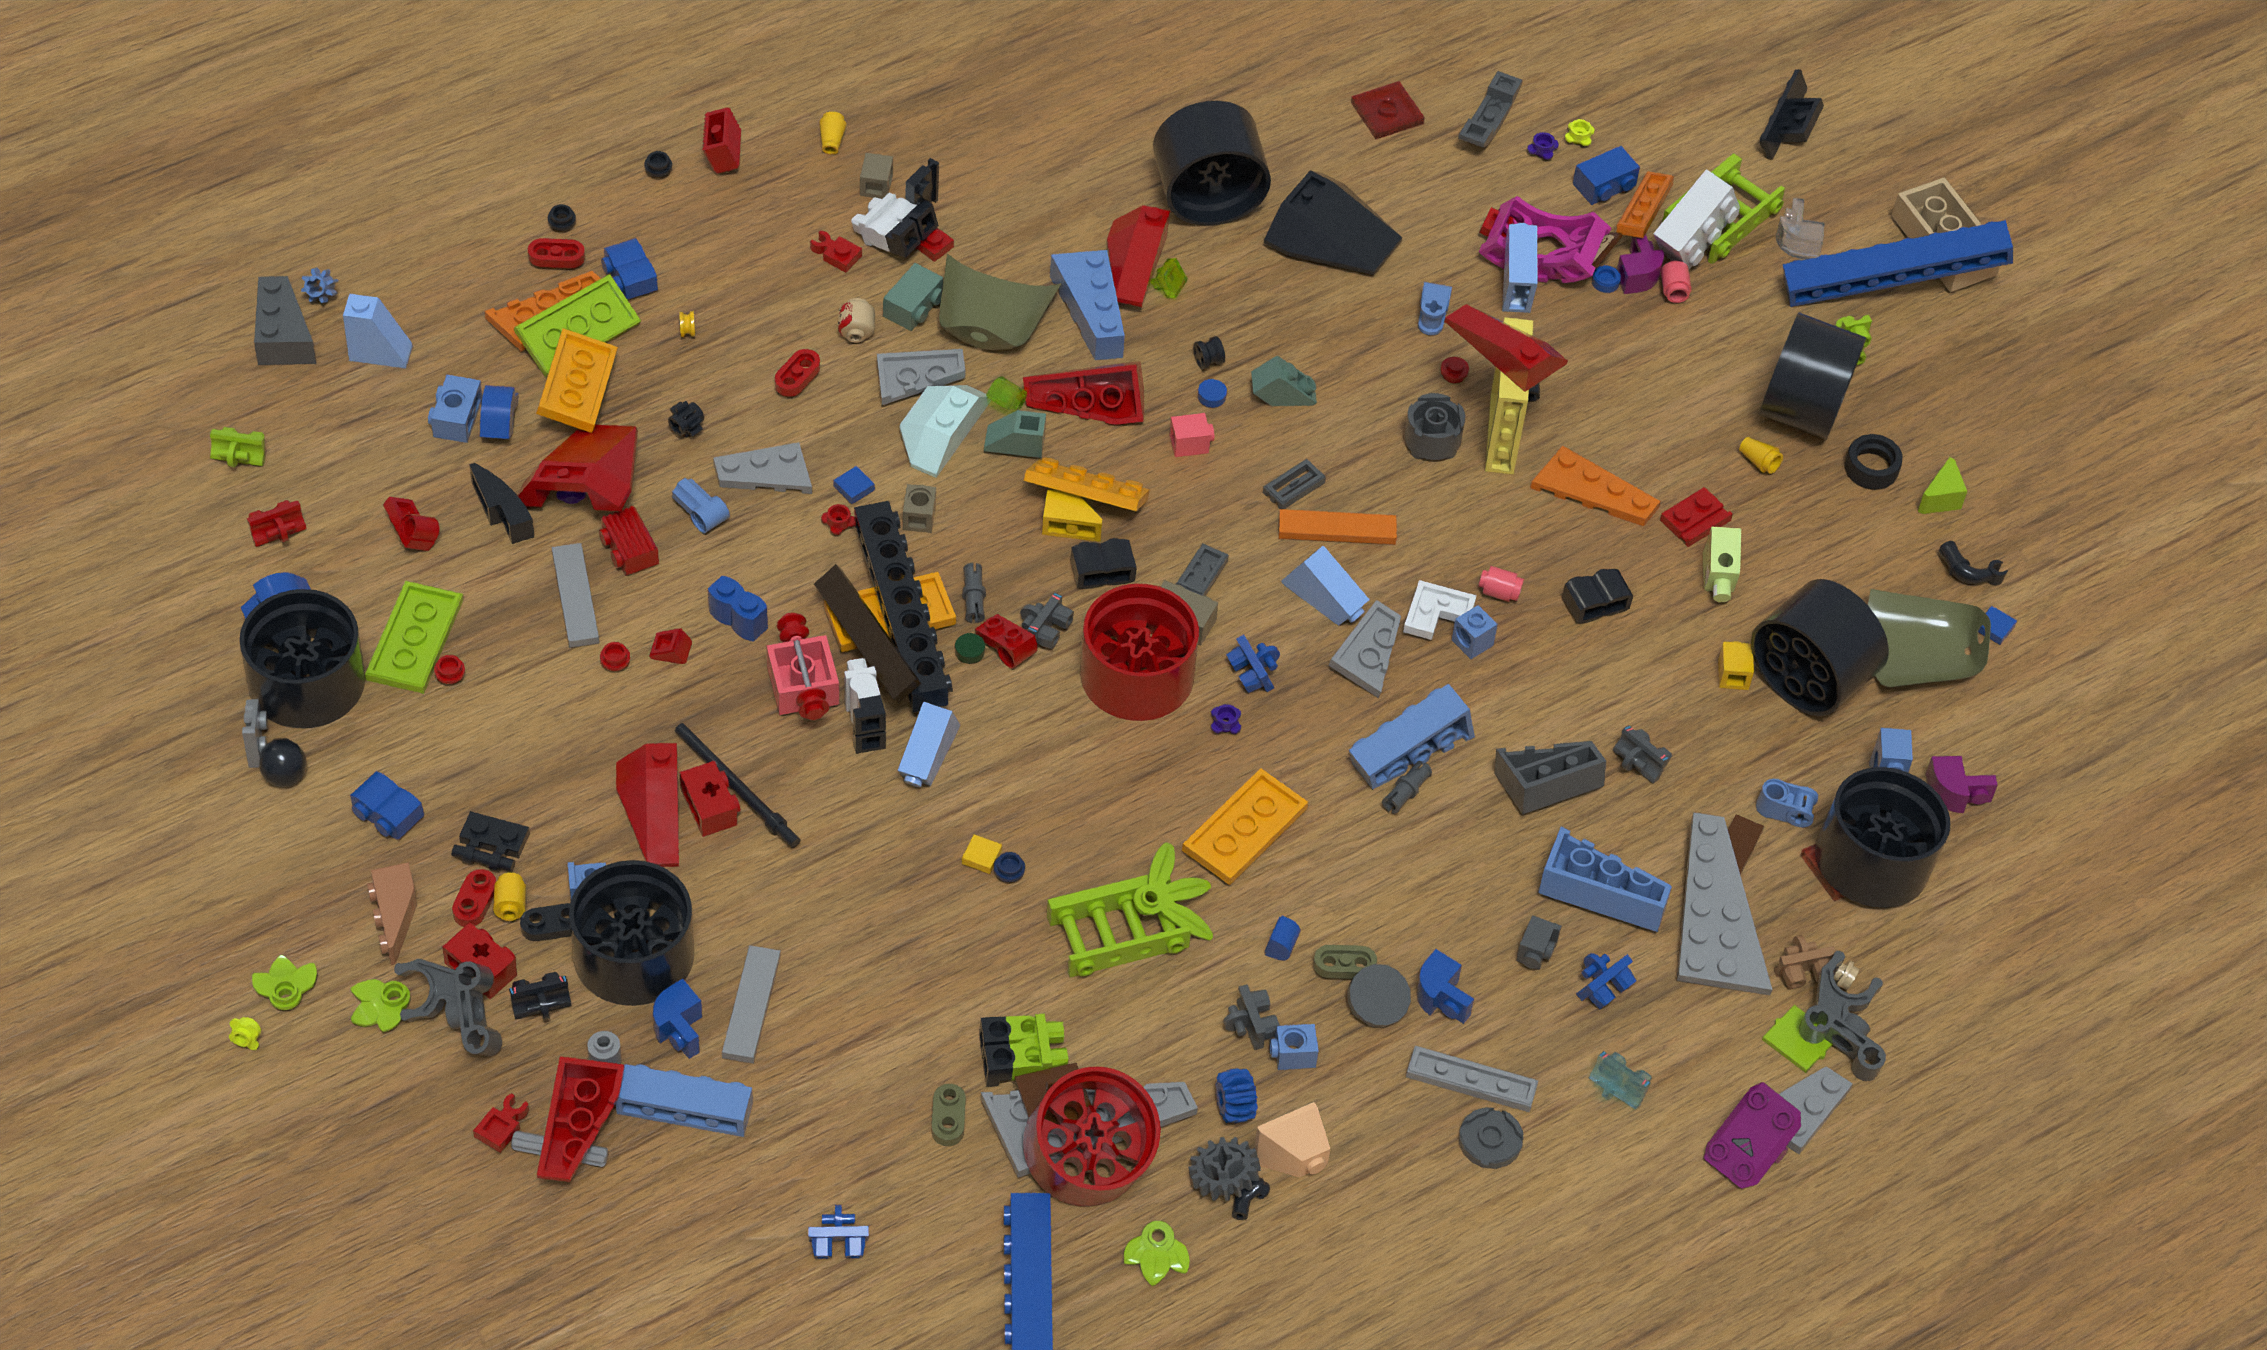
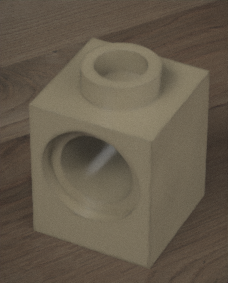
M865 154L860 175V196L883 199L889 193L893 178V156Z
M907 484L903 507V530L932 533L936 508V487Z

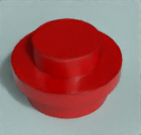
M1448 357L1441 363L1440 370L1447 382L1456 384L1462 382L1468 376L1469 365L1460 357Z
M610 642L600 652L601 665L611 671L622 670L630 662V652L622 643Z
M445 655L438 660L434 667L435 677L438 681L445 684L457 683L465 675L464 663L457 656Z

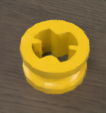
M690 311L687 315L679 312L681 337H684L686 334L695 337L694 311Z

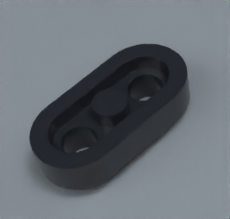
M570 903L527 910L520 918L522 935L530 941L570 937V919L563 918V916L569 915ZM534 920H540L538 923H532Z

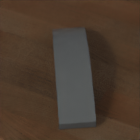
M1497 71L1488 86L1487 95L1472 119L1468 118L1459 133L1458 139L1483 148L1486 147L1495 137L1506 119L1523 80Z

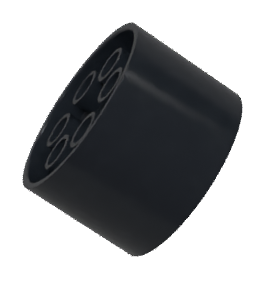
M1226 101L1195 103L1172 114L1157 130L1153 140L1155 159L1168 206L1173 214L1181 220L1204 226L1225 224L1249 214L1267 196L1271 185L1270 172L1252 115L1243 107Z
M1798 312L1772 375L1759 415L1827 440L1867 337Z
M1816 579L1806 583L1754 628L1751 636V650L1754 661L1768 685L1789 705L1814 716H1825L1833 713L1885 667L1889 656L1886 634L1870 607L1850 589L1826 579Z
M296 589L281 592L265 599L248 614L240 631L241 654L250 698L259 699L261 711L267 712V719L290 728H315L340 719L357 704L365 687V669L357 621L346 604L325 592L311 589ZM276 648L279 651V653H276L272 650Z
M1874 767L1857 771L1847 777L1839 786L1815 844V858L1818 868L1826 881L1836 891L1857 903L1879 908L1896 907L1906 904L1918 897L1924 890L1949 836L1951 823L1948 809L1940 795L1929 784L1908 772L1887 767Z
M627 860L605 865L592 872L580 883L570 902V930L574 967L579 979L590 992L614 1004L637 1006L655 1002L660 993L681 979L686 980L694 961L692 904L686 887L676 875L654 863ZM649 910H656V912L650 917ZM615 911L614 918H612L608 913Z

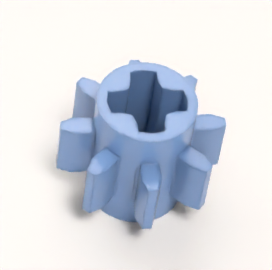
M318 268L311 269L312 276H302L305 284L301 292H306L310 296V302L316 301L319 297L321 303L328 302L327 295H337L334 288L338 279H333L330 276V269L323 270L320 273Z

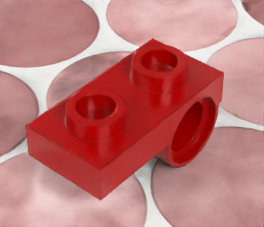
M389 496L383 506L405 548L429 551L439 535L438 520L435 517L420 515L411 499Z
M999 614L987 619L986 622L975 628V633L982 637L986 644L995 648L1001 661L1011 669L1037 652L1035 635Z

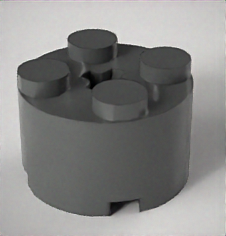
M1429 393L1418 397V401L1409 406L1404 439L1414 458L1441 460L1455 457L1462 441L1465 412L1459 403L1456 405L1450 401L1451 397L1439 393Z

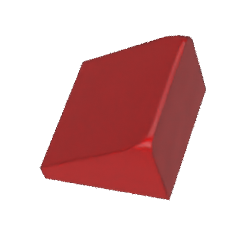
M682 628L657 632L649 657L659 661L685 664L691 649L692 640Z

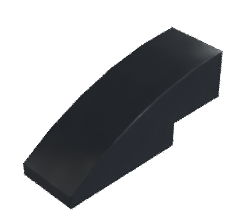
M476 463L469 464L471 483L490 525L502 523L512 544L534 538L533 519L517 494L503 480Z

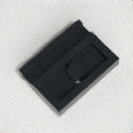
M932 158L928 159V166L922 165L906 181L905 199L912 204L920 205L923 202L932 204V201L935 203L938 201L939 162Z

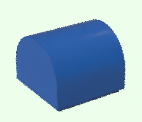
M1283 915L1279 917L1265 949V955L1277 960H1287L1301 932L1299 925Z

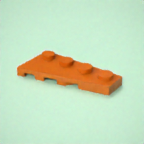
M589 271L558 283L559 287L555 289L536 291L533 297L519 301V299L507 302V307L495 310L491 308L484 311L485 319L522 352L526 348L514 332V328L517 325L601 278L593 271Z
M1564 446L1557 451L1531 483V489L1540 492L1541 489L1554 492V497L1563 500L1569 497L1583 502L1582 506L1590 509L1599 507L1608 510V515L1641 526H1645L1659 509L1661 502Z

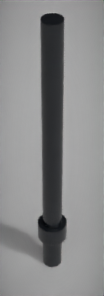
M680 723L675 728V732L706 763L715 761L719 772L724 771L726 773L729 786L765 821V826L774 835L778 834L791 848L796 847L800 843L801 839L787 826V821L778 812L774 813L684 723Z

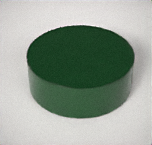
M963 634L955 642V655L964 663H977L985 655V642L977 634Z

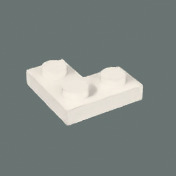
M1419 580L1403 632L1432 640L1439 617L1455 622L1456 618L1474 608L1477 595Z

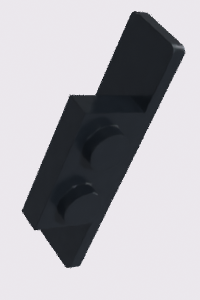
M1795 69L1791 79L1788 80L1787 87L1782 97L1779 98L1778 105L1773 115L1770 116L1765 131L1761 134L1760 145L1764 149L1767 159L1774 158L1781 142H1807L1824 107L1821 98H1804L1807 92V85L1801 69Z

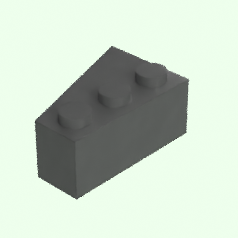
M288 276L258 277L254 337L258 365L316 364L313 340Z
M1592 741L1553 744V748L1535 750V746H1525V751L1506 752V748L1496 749L1494 774L1522 814L1604 786L1606 760Z

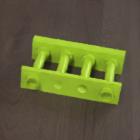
M1734 153L1711 171V173L1727 184H1735L1761 203L1752 209L1737 199L1740 206L1739 214L1744 217L1737 223H1727L1723 228L1726 232L1716 239L1712 245H1709L1711 250L1708 262L1711 264L1721 257L1725 258L1730 253L1732 247L1771 214H1777L1784 204L1782 199L1785 188L1780 186L1769 195L1741 176V171L1739 170L1742 158ZM1685 194L1682 195L1678 200H1676L1664 211L1662 222L1667 218L1671 211L1681 201Z
M1148 875L1051 898L1047 901V919L1050 927L1059 924L1064 926L1074 955H1070L1068 960L1069 978L1079 975L1088 976L1098 970L1166 953L1174 954L1181 952L1185 948H1189L1190 926L1176 929L1175 924L1159 912L1157 915L1164 932L1146 936L1137 910L1134 907L1133 896L1140 886L1148 885ZM1170 877L1167 880L1166 884L1171 883ZM1145 895L1148 902H1154L1151 897ZM1120 909L1125 914L1134 939L1116 943L1105 913ZM1093 917L1104 947L1086 951L1075 920Z

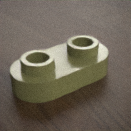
M1324 945L1315 952L1313 967L1320 976L1325 978L1353 979L1362 968H1365L1357 967L1356 964H1363L1365 967L1377 964V956L1372 949L1366 946ZM1325 963H1331L1334 966H1327Z
M955 1084L941 1085L936 1089L933 1096L932 1137L942 1146H954L964 1136L966 1095L963 1089ZM953 1096L955 1098L952 1100H947L944 1097ZM952 1124L953 1127L945 1128L943 1125Z

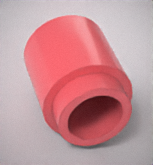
M1677 260L1666 263L1661 268L1664 295L1670 302H1684L1689 298L1691 292L1689 268L1686 263Z
M1490 566L1489 571L1483 570L1478 587L1484 588L1482 592L1484 595L1510 602V599L1518 601L1524 578L1517 577V573Z

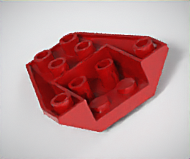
M595 424L592 433L582 429L576 430L541 461L525 480L517 496L525 506L542 507L550 491L587 492L594 510L621 512L632 492L638 434L637 427Z

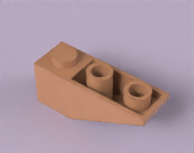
M409 862L371 870L373 882L367 883L370 902L377 901L378 905L377 909H373L376 928L383 927L384 934L378 935L382 954H389L391 965L397 962L417 907Z

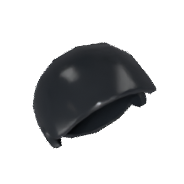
M276 738L263 746L259 759V769L266 782L276 787H291L302 779L307 761L305 753L298 743L288 738Z

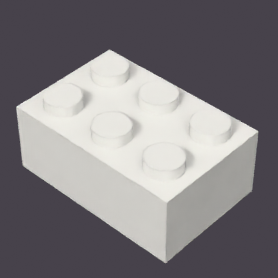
M1707 169L1653 233L1660 250L1663 249L1664 255L1672 261L1684 262L1689 269L1700 263L1704 256V251L1721 236V230L1726 224L1732 223L1739 214L1740 206L1733 187Z

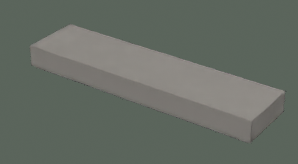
M582 544L552 547L569 648L599 644V635Z
M749 945L722 1050L723 1059L754 1064L781 957L780 950Z
M1419 1046L1414 1047L1406 1073V1078L1529 1113L1539 1081Z

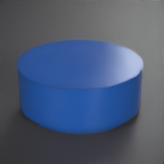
M1599 266L1593 273V287L1603 293L1616 291L1621 280L1620 272L1612 266Z
M1208 379L1199 385L1198 400L1201 404L1211 408L1224 404L1227 396V388L1224 383L1216 379Z

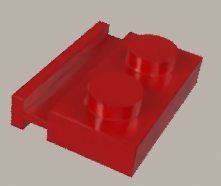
M1703 487L1661 514L1660 521L1676 537L1682 538L1686 542L1685 545L1687 547H1690L1709 535L1711 527H1722L1730 522L1733 513L1731 511L1727 512L1723 508L1724 505Z

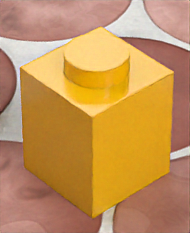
M1738 641L1723 642L1718 658L1719 688L1749 690L1754 674L1751 644Z

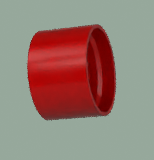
M1136 583L1122 585L1099 596L1089 607L1083 625L1080 678L1083 689L1089 699L1104 712L1117 718L1131 721L1158 719L1178 709L1189 697L1194 684L1199 626L1191 607L1174 592L1151 584ZM1114 636L1117 641H1114L1110 637ZM1181 654H1183V656H1184V657H1174V656H1178V655H1181Z
M1099 1066L1074 1070L1061 1077L1049 1088L1027 1121L1024 1131L1023 1149L1029 1171L1042 1189L1064 1203L1089 1207L1111 1202L1124 1194L1152 1163L1160 1142L1161 1128L1159 1115L1148 1092L1129 1075L1116 1069ZM1083 1089L1095 1090L1092 1105L1088 1107L1085 1104ZM1073 1107L1076 1109L1079 1115L1078 1119H1068L1064 1114V1108ZM1096 1109H1106L1111 1115V1120L1102 1121ZM1047 1110L1056 1116L1060 1125L1044 1119ZM1129 1112L1135 1123L1119 1128L1120 1124L1117 1120ZM1090 1129L1093 1130L1094 1136H1099L1093 1143V1147L1091 1138L1085 1136ZM1074 1133L1077 1134L1076 1141L1073 1140ZM1048 1135H1058L1062 1140V1147L1056 1148L1050 1145L1047 1139ZM1116 1136L1123 1138L1127 1145L1126 1150L1117 1149L1114 1142H1112V1138ZM1080 1147L1083 1150V1153L1078 1151L1077 1148ZM1060 1154L1062 1159L1055 1164L1050 1156ZM1115 1158H1123L1135 1163L1132 1171L1129 1172ZM1070 1162L1076 1165L1078 1175H1068L1064 1171V1163ZM1105 1164L1110 1169V1177L1100 1176L1096 1171V1165ZM1085 1172L1088 1173L1092 1185L1084 1183Z

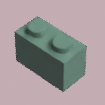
M914 263L884 296L883 317L912 331L918 323L925 321L934 305L937 306L941 303L943 277Z

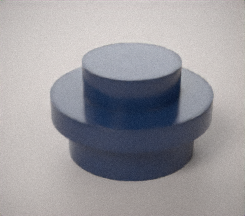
M1005 852L996 859L994 873L1002 881L1015 882L1023 877L1025 863L1018 854Z

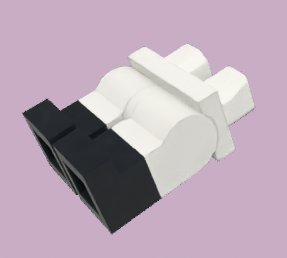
M888 193L883 199L874 197L869 202V212L866 215L856 214L851 220L854 232L862 234L864 244L874 245L905 258L921 244V240L924 241L939 226L933 204L923 202L920 205H915L904 198H896V195Z
M864 658L847 661L848 671H844L845 708L847 712H850V719L854 727L853 745L855 753L859 754L886 749V712L876 681L875 667H867Z

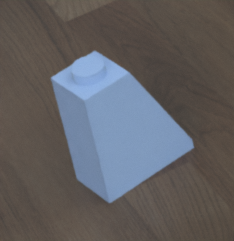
M1526 223L1509 224L1505 244L1502 311L1530 313L1538 284L1537 226Z
M349 294L343 313L349 361L406 368L413 347L412 342L378 297Z
M1324 546L1320 547L1281 581L1284 586L1338 626L1347 619L1351 623L1365 612L1361 607L1370 600Z
M923 702L898 768L902 777H905L904 782L915 787H921L922 783L929 786L932 785L960 727V723L952 711Z

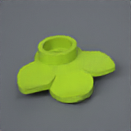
M279 955L271 965L269 973L252 974L253 988L259 995L269 998L275 1008L289 1010L296 1007L302 999V994L314 986L317 978V969L314 963L303 965L297 969L289 959ZM283 995H290L289 997L281 998Z
M377 979L366 980L352 986L351 992L361 1003L354 1011L351 1022L363 1027L378 1024L382 1032L395 1028L402 1020L400 1017L401 1011L410 1002L409 989L399 981L383 983ZM394 996L399 997L396 1000H389L391 997Z
M1163 1221L1148 1223L1144 1227L1141 1236L1130 1240L1125 1247L1124 1264H1140L1142 1274L1151 1286L1157 1285L1166 1276L1169 1268L1182 1274H1186L1189 1268L1190 1260L1186 1246L1174 1239L1173 1229ZM1154 1232H1161L1164 1235V1240L1161 1242L1153 1240L1152 1234Z

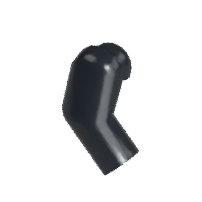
M1259 1177V1181H1251L1253 1187L1251 1191L1242 1189V1197H1238L1235 1194L1232 1211L1233 1218L1246 1220L1248 1218L1250 1201L1255 1197L1263 1199L1268 1196L1270 1185L1263 1178Z

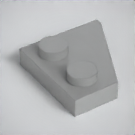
M259 699L246 700L244 723H246V727L242 728V735L249 768L259 767L261 749L267 744L266 736H262V730L268 727L267 712L261 711Z

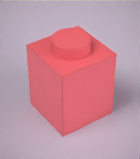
M1205 413L1171 417L1169 436L1175 457L1209 453L1210 441H1214L1215 436L1213 425L1208 424Z

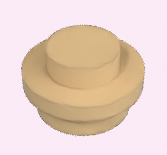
M1851 960L1846 965L1842 963L1836 969L1834 980L1837 981L1836 985L1846 991L1850 988L1859 972V969L1853 966L1854 962Z

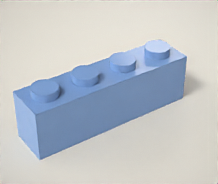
M625 1064L620 1096L616 1102V1111L620 1115L744 1137L753 1105L752 1087H747L739 1082L725 1083L714 1081L706 1076L693 1077L682 1075L680 1072L673 1070L665 1072L651 1069L645 1065L632 1066Z

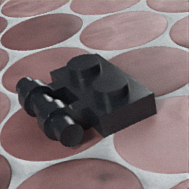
M470 811L459 835L460 843L466 844V847L455 844L451 855L461 858L462 862L471 865L476 862L489 866L490 870L499 872L502 869L512 872L515 860L506 857L520 858L530 835V829L528 826ZM480 849L489 850V851H492L493 853L491 854V853L483 852V851H480Z

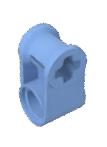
M1424 282L1418 328L1422 333L1437 335L1442 331L1446 311L1448 312L1452 286Z
M1769 779L1762 786L1756 802V809L1766 818L1787 822L1796 827H1808L1814 820L1812 810L1813 806L1818 802V794L1809 787L1797 786L1779 779Z

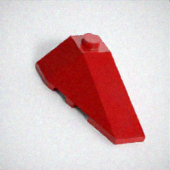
M1142 205L1113 221L1107 237V248L1109 249V262L1118 302L1142 307L1167 238L1170 211Z
M1467 304L1445 317L1444 322L1524 392L1567 365L1568 360L1547 342Z
M1141 361L1023 377L1026 406L1075 415L1085 419H1094L1113 425L1144 422V384Z
M677 743L644 744L616 762V792L623 803L626 816L632 825L644 860L662 867H679Z
M560 1056L537 1178L565 1182L571 1181L620 1096L625 1064Z

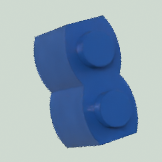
M636 238L604 248V258H601L604 272L611 274L627 300L658 290L655 270Z
M721 576L708 588L710 614L720 623L732 626L737 635L743 639L755 641L768 629L766 603L759 596L744 591L743 587L736 580L727 576Z
M378 771L371 775L350 795L354 814L363 821L367 819L374 823L376 829L385 837L391 836L399 840L424 816L422 803L414 795L398 787L390 778Z

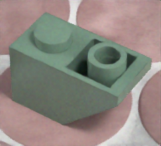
M1278 355L1251 371L1253 394L1271 406H1313L1317 403L1314 380Z
M1017 410L989 424L984 451L1042 458L1046 430V413Z

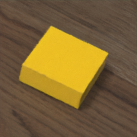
M974 834L962 856L961 864L991 874L994 863L1002 852L1003 845Z

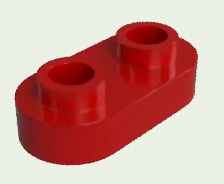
M539 238L533 240L528 245V259L533 265L538 267L576 268L582 265L585 260V249L583 244L577 240Z
M810 349L796 351L775 374L776 391L787 397L798 395L819 373V355Z
M477 869L466 876L452 906L453 918L458 925L465 927L470 922L477 926L483 921L494 899L496 878L492 872L485 869ZM465 906H472L470 909H464Z

